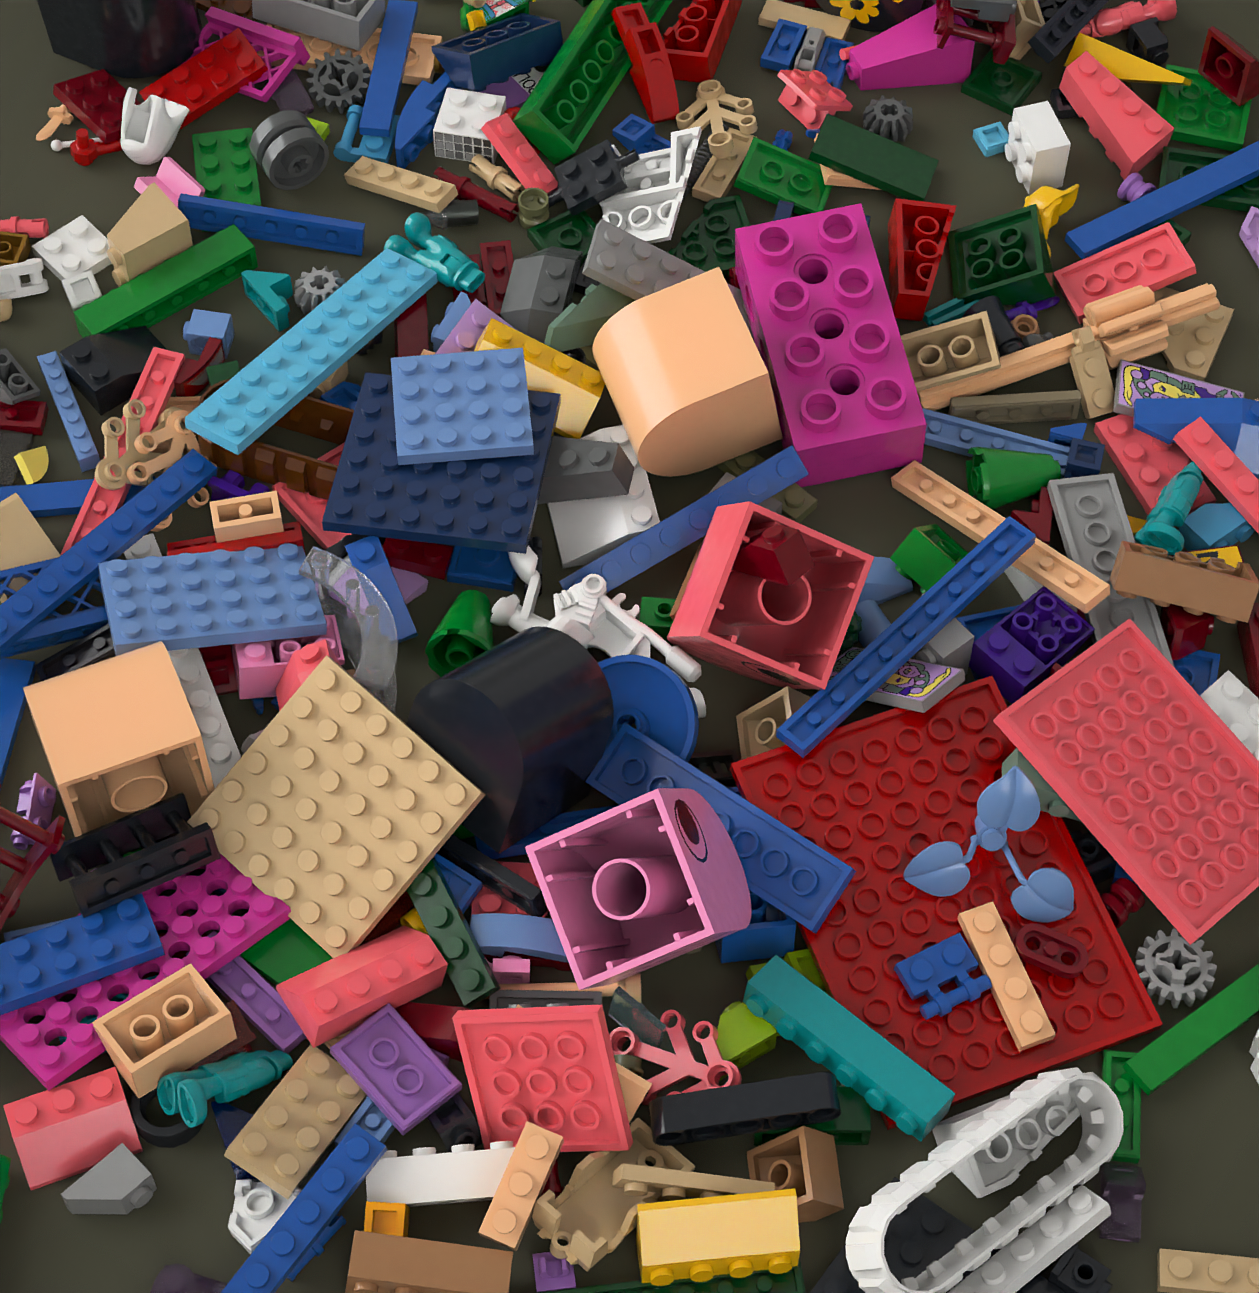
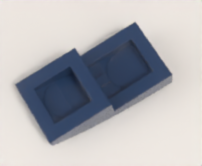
M1072 438L1063 479L1099 475L1105 445Z

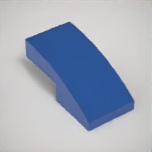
M630 114L612 130L613 136L629 151L635 148L638 154L671 148V141L655 134L654 124L634 114Z

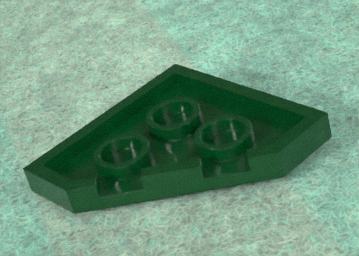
M740 195L709 200L704 206L700 217L692 221L681 235V241L674 249L671 248L668 253L705 272L720 267L724 278H728L729 268L735 267V229L750 226Z

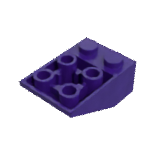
M1043 586L973 643L969 667L981 678L993 676L1001 695L1013 704L1046 680L1055 663L1063 667L1094 633L1095 628Z

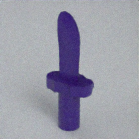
M1054 296L1031 305L1027 301H1019L1016 303V308L1005 312L1010 321L1022 314L1030 315L1037 319V311L1055 306L1059 303L1060 298Z

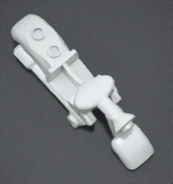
M529 545L526 554L508 552L513 569L528 584V589L523 606L520 605L516 594H512L507 598H500L491 610L493 614L490 622L492 624L510 626L518 632L538 626L554 628L568 634L586 649L594 647L605 651L610 657L639 655L650 658L652 645L666 657V664L687 682H695L701 676V665L679 646H671L655 631L635 619L640 612L637 604L631 610L626 611L620 607L621 602L626 599L624 593H619L613 599H610L606 595L607 582L597 574H589L583 578L582 582L573 585L569 590L553 594L556 617L551 621L534 614L541 587L540 574L536 570L538 557ZM689 688L697 706L698 719L705 717L706 705L701 691L696 688Z

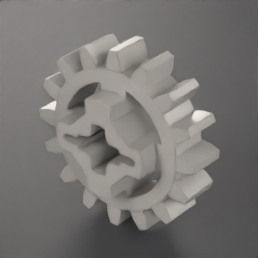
M1173 928L1170 936L1166 937L1165 933L1159 930L1155 940L1149 936L1146 937L1143 947L1138 948L1135 957L1137 960L1134 966L1137 972L1140 973L1139 976L1143 984L1148 986L1147 993L1149 997L1153 994L1159 996V1005H1162L1168 999L1171 1000L1173 1008H1178L1180 1000H1184L1185 1004L1190 1007L1193 1005L1195 997L1203 1000L1208 991L1207 989L1211 990L1215 980L1212 976L1215 974L1217 965L1210 963L1213 957L1212 951H1202L1204 945L1202 939L1190 945L1183 937H1179L1178 931ZM1186 983H1192L1191 985L1184 987Z

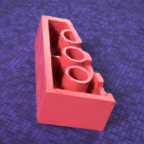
M1085 51L1065 68L1059 89L1078 116L1085 119L1090 127L1089 132L1094 139L1098 138L1106 149L1105 154L1111 163L1115 162L1121 170L1120 176L1123 180L1132 173H1138L1163 151L1164 146H1168L1175 128L1091 54Z

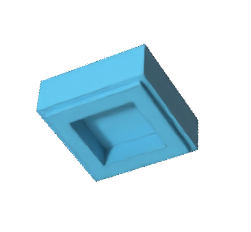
M996 122L974 129L972 137L984 156L989 157L1005 152V144L1008 143L1009 134L1001 122Z

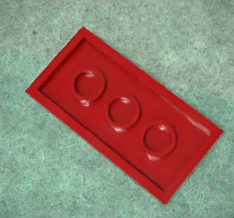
M237 28L139 91V94L144 101L150 95H156L189 108V113L180 127L182 129L241 91L240 88L244 85L248 86L249 82L253 83L261 78L262 74L268 71V68L241 30Z

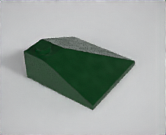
M1037 204L948 233L954 299L964 300V304H968L985 297L998 296L1003 305H1016L1019 301H1027L1029 304L1056 296L1053 268Z

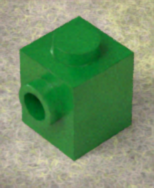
M642 596L639 621L655 631L671 646H674L667 640V636L673 623V619L669 615L676 599Z

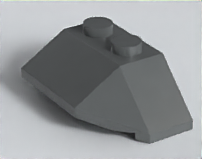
M551 246L514 260L500 312L501 318L519 332L544 344L549 324L571 304L583 251Z

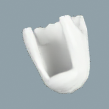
M129 87L122 109L121 148L135 163L151 165L159 162L171 149L190 109L156 95H150L143 103L136 105L134 103L137 90Z

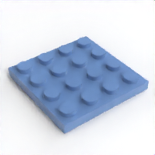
M523 348L391 358L398 465L534 455Z

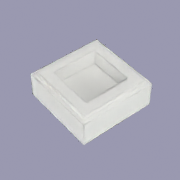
M92 270L62 280V286L73 312L102 296Z

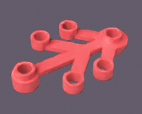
M673 1009L667 1010L662 1014L660 1025L668 1033L676 1054L640 1042L637 1034L627 1027H618L609 1034L614 1055H631L668 1068V1070L647 1080L652 1085L647 1096L641 1102L642 1105H649V1102L656 1099L658 1092L690 1076L702 1081L681 1093L741 1084L742 1078L739 1068L734 1063L723 1060L716 1042L718 1030L708 1021L698 1022L692 1031L693 1038L702 1045L708 1065L695 1061L684 1033L686 1020L683 1015ZM677 1017V1024L669 1028L668 1023L670 1019ZM706 1028H710L709 1036L701 1039V1032ZM631 1040L629 1048L626 1051H622L623 1044ZM723 1075H728L727 1083L719 1086L720 1078ZM673 1091L667 1094L666 1096L681 1093L678 1091Z

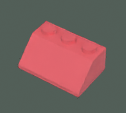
M116 1067L54 1087L50 1091L46 1090L3 1105L13 1141L31 1191L89 1171L121 1143L133 1155L143 1152Z

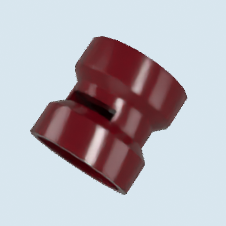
M1122 877L1111 885L1109 893L1100 895L1116 929L1120 928L1128 920L1130 913L1137 912L1145 904V899L1140 889L1132 881Z

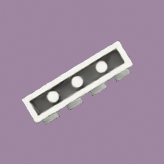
M513 1141L490 1143V1149L475 1150L474 1144L451 1146L452 1152L436 1154L435 1147L412 1149L413 1156L397 1157V1151L388 1150L366 1176L367 1201L404 1203L408 1207L492 1200L514 1152Z

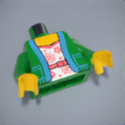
M487 0L481 8H475L463 1V7L460 9L461 29L465 32H470L520 13L529 14V2L536 0Z

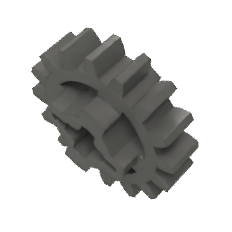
M336 49L335 56H330L328 52H325V60L321 61L317 58L314 60L317 68L308 69L311 78L306 79L311 98L315 99L319 108L325 105L327 112L331 113L334 107H337L339 113L343 114L344 107H350L356 101L361 104L365 102L362 95L367 94L371 75L369 74L368 64L363 63L360 55L354 58L351 50H348L345 55H341L340 50ZM335 77H338L339 80L342 81L343 86H341L340 83L337 82Z

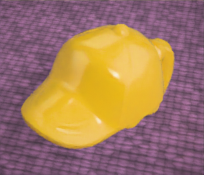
M1078 183L1065 190L1042 186L1025 198L1024 207L1037 204L1046 240L1048 239L1049 229L1057 224L1059 216L1066 213L1074 205L1078 194ZM1047 243L1049 256L1051 257V249Z

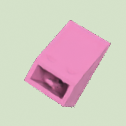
M324 615L327 623V635L232 644V657L239 699L275 697V689L293 652L323 639L327 640L340 665L345 664L335 615Z

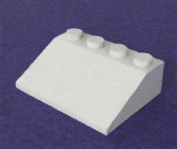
M623 425L602 428L580 439L619 443L634 466L628 495L547 503L563 568L589 564L660 522L646 470L640 466Z

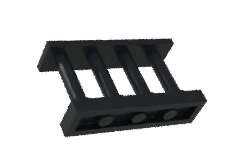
M183 792L146 809L139 810L84 833L81 836L65 841L56 854L51 853L49 855L59 882L73 876L75 877L69 880L78 909L83 917L221 859L212 829L208 823L205 822L194 828H190L191 825L187 823L191 818V814ZM174 833L177 834V835H175V836H173V837H170V838H168V839H166V840H163V841H161V842H159V843L156 842L157 840H160V839H162V838H164V837H167V836H169V835H171V834H174ZM141 847L143 848L142 850L137 851V852H135V853H133V854H130V855H128V856H126V857H123V856H122V855H124V854H126V853H128V852L134 851V850L139 849V848H141ZM109 862V864H107V865H105V866H102V867H100V868H98V869H95V870H93V871H91V872L88 871L89 869H92V868H94V867H96V866H99V865H101V864H103V863Z

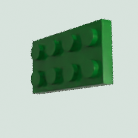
M252 127L192 134L196 181L205 188L203 197L262 206L257 162L251 155L249 145L253 135Z

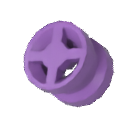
M1135 172L1122 182L1117 196L1122 201L1132 202L1157 189L1152 183H1145L1143 177Z

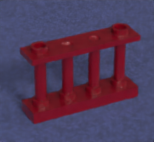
M936 0L937 19L933 32L937 35V48L943 49L949 36L953 35L990 45V48L993 49V62L1005 65L1016 45L1015 14H1010L1008 22L978 19V10L950 7V0ZM954 15L988 23L989 27L992 28V33L954 23Z

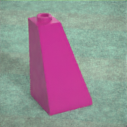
M935 4L850 49L846 72L849 79L854 80L860 91L963 83L970 75L975 41L950 35L944 48H937V35L933 32L937 19ZM954 15V23L967 26L961 16Z

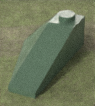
M602 283L598 286L591 284L585 290L586 295L578 305L571 303L549 324L544 344L559 352L593 345L594 339L601 327L614 314L636 300Z

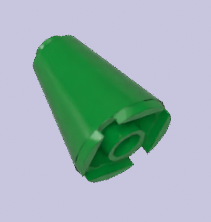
M971 447L967 452L973 454L972 460H966L965 465L968 494L970 496L976 495L978 501L992 510L1040 493L1041 487H1047L1049 480L1061 478L1060 464L1050 454L986 447Z
M477 590L461 592L430 637L425 649V655L427 654L429 658L428 665L440 677L494 647L492 623L490 622L491 603L484 593Z

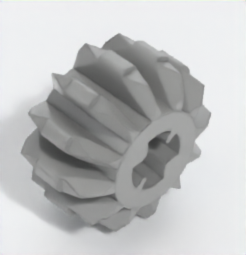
M313 266L311 273L302 272L300 279L295 280V303L297 307H301L304 315H308L346 282L344 278H341L338 270L330 272L327 266L322 270H316Z

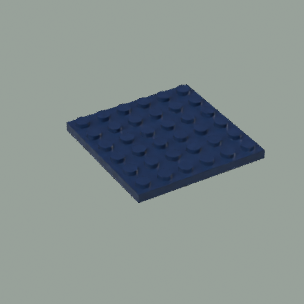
M365 372L322 519L323 530L526 554L560 409L561 394L528 390L534 455L398 465L392 375Z

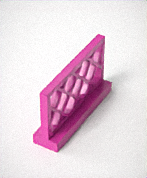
M211 6L205 13L208 23L201 30L198 41L199 46L195 48L194 53L189 58L191 59L217 42L214 41L206 44V41L212 34L219 35L220 39L239 28L256 52L264 51V56H261V59L266 64L268 71L263 73L262 77L253 83L249 82L248 86L244 85L241 87V91L238 93L266 103L296 64L304 66L310 59V55L298 36ZM282 58L286 59L282 65L272 68L271 62ZM269 79V82L262 91L255 89L254 84Z

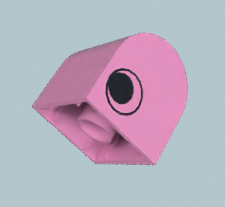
M657 788L525 847L579 990L614 984L745 929L751 920L752 911L749 888L734 844L714 809L704 797L693 789Z

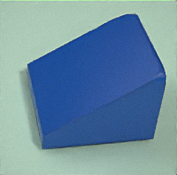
M1087 423L1051 428L1048 441L1070 447L1072 438L1084 439Z

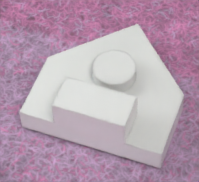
M252 1179L236 1180L233 1213L230 1214L228 1223L231 1235L251 1255L302 1190L298 1187L287 1200L263 1182H252Z

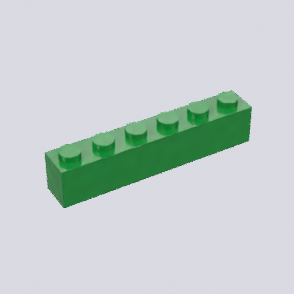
M235 224L218 231L213 236L191 246L173 258L165 260L162 264L138 275L131 281L116 289H112L107 294L74 311L78 332L84 338L90 335L140 326L150 328L238 279L245 270L256 269L258 263L255 246Z

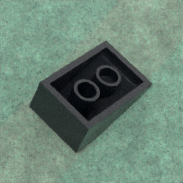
M146 326L86 336L59 353L68 380L102 416L131 398L153 347L167 349Z

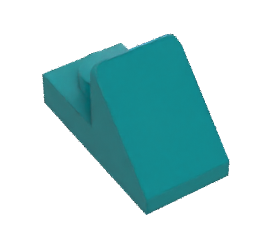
M252 270L242 272L246 296L279 332L290 326L288 318L290 307L286 299L293 295L290 275Z

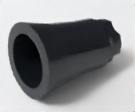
M998 296L985 297L973 304L964 313L963 317L987 311L1000 357L1025 349L1021 337L1013 327Z

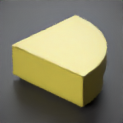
M46 446L20 452L14 456L27 485L36 483L47 472L49 457Z

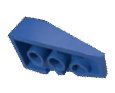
M1139 398L1135 400L1133 428L1167 444L1176 443L1173 440L1175 435L1201 416L1253 475L1259 479V401L1246 398Z

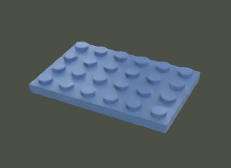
M285 543L281 544L278 548L271 549L252 546L244 551L229 552L220 549L213 552L181 553L179 555L161 557L147 556L145 558L129 560L114 559L98 563V574L115 655L118 656L159 641L164 643L167 651L327 635V623L309 565L305 562L307 558L303 546Z

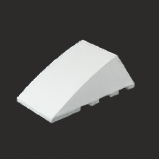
M701 127L671 132V148L638 154L640 160L624 168V179L628 188L599 203L603 212V220L650 244L671 240L702 132ZM613 144L612 146L615 153L618 155V157L621 156V154Z

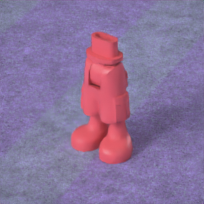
M1147 0V3L1143 6L1139 1H1129L1113 8H1105L1099 10L1079 32L1092 38L1112 36L1121 32V30L1129 29L1132 24L1155 17L1159 21H1169L1176 16V0Z

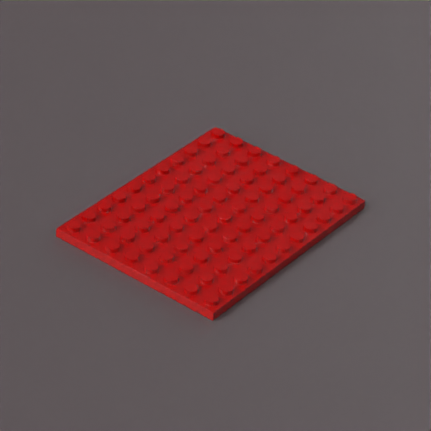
M993 676L955 688L925 713L897 707L835 728L804 758L787 745L731 763L730 771L742 798L857 871L816 934L799 922L797 924L828 995L952 1090L955 1096L951 1106L1159 1030L1163 1025L1062 817H1055L1047 812L1040 811L1037 821L1028 830L1020 832L1008 828L1006 831L1008 846L1027 880L1034 871L1041 868H1055L1069 877L1074 889V910L1060 920L1034 922L1017 913L1011 902V894L1022 884L1018 881L1001 848L997 851H988L977 845L972 860L966 863L970 870L969 882L961 891L951 896L939 897L928 894L906 882L903 877V873L910 861L932 844L943 841L955 842L961 847L963 856L966 855L971 844L970 837L976 835L974 821L978 815L977 801L979 796L990 784L1002 777V763L1016 749V746L993 721L999 713L1008 708ZM992 901L1013 945L1018 931L1023 926L1036 923L1078 940L1085 946L1088 952V963L1079 976L1071 979L1062 978L1021 960L1056 1035L1052 1040L1020 1052L990 989L982 992L981 997L972 1002L966 1000L952 1007V1012L942 1017L936 1015L925 1020L920 1012V1006L928 1003V998L926 995H923L912 1001L894 971L895 964L958 933L962 935L971 950L958 922V915ZM1034 942L1026 943L1030 950H1038V946ZM1061 957L1065 965H1073L1069 957ZM979 965L976 970L968 973L973 979L983 975ZM954 980L939 987L944 994L958 988ZM879 1111L887 1130L897 1127L895 1121L882 1111Z

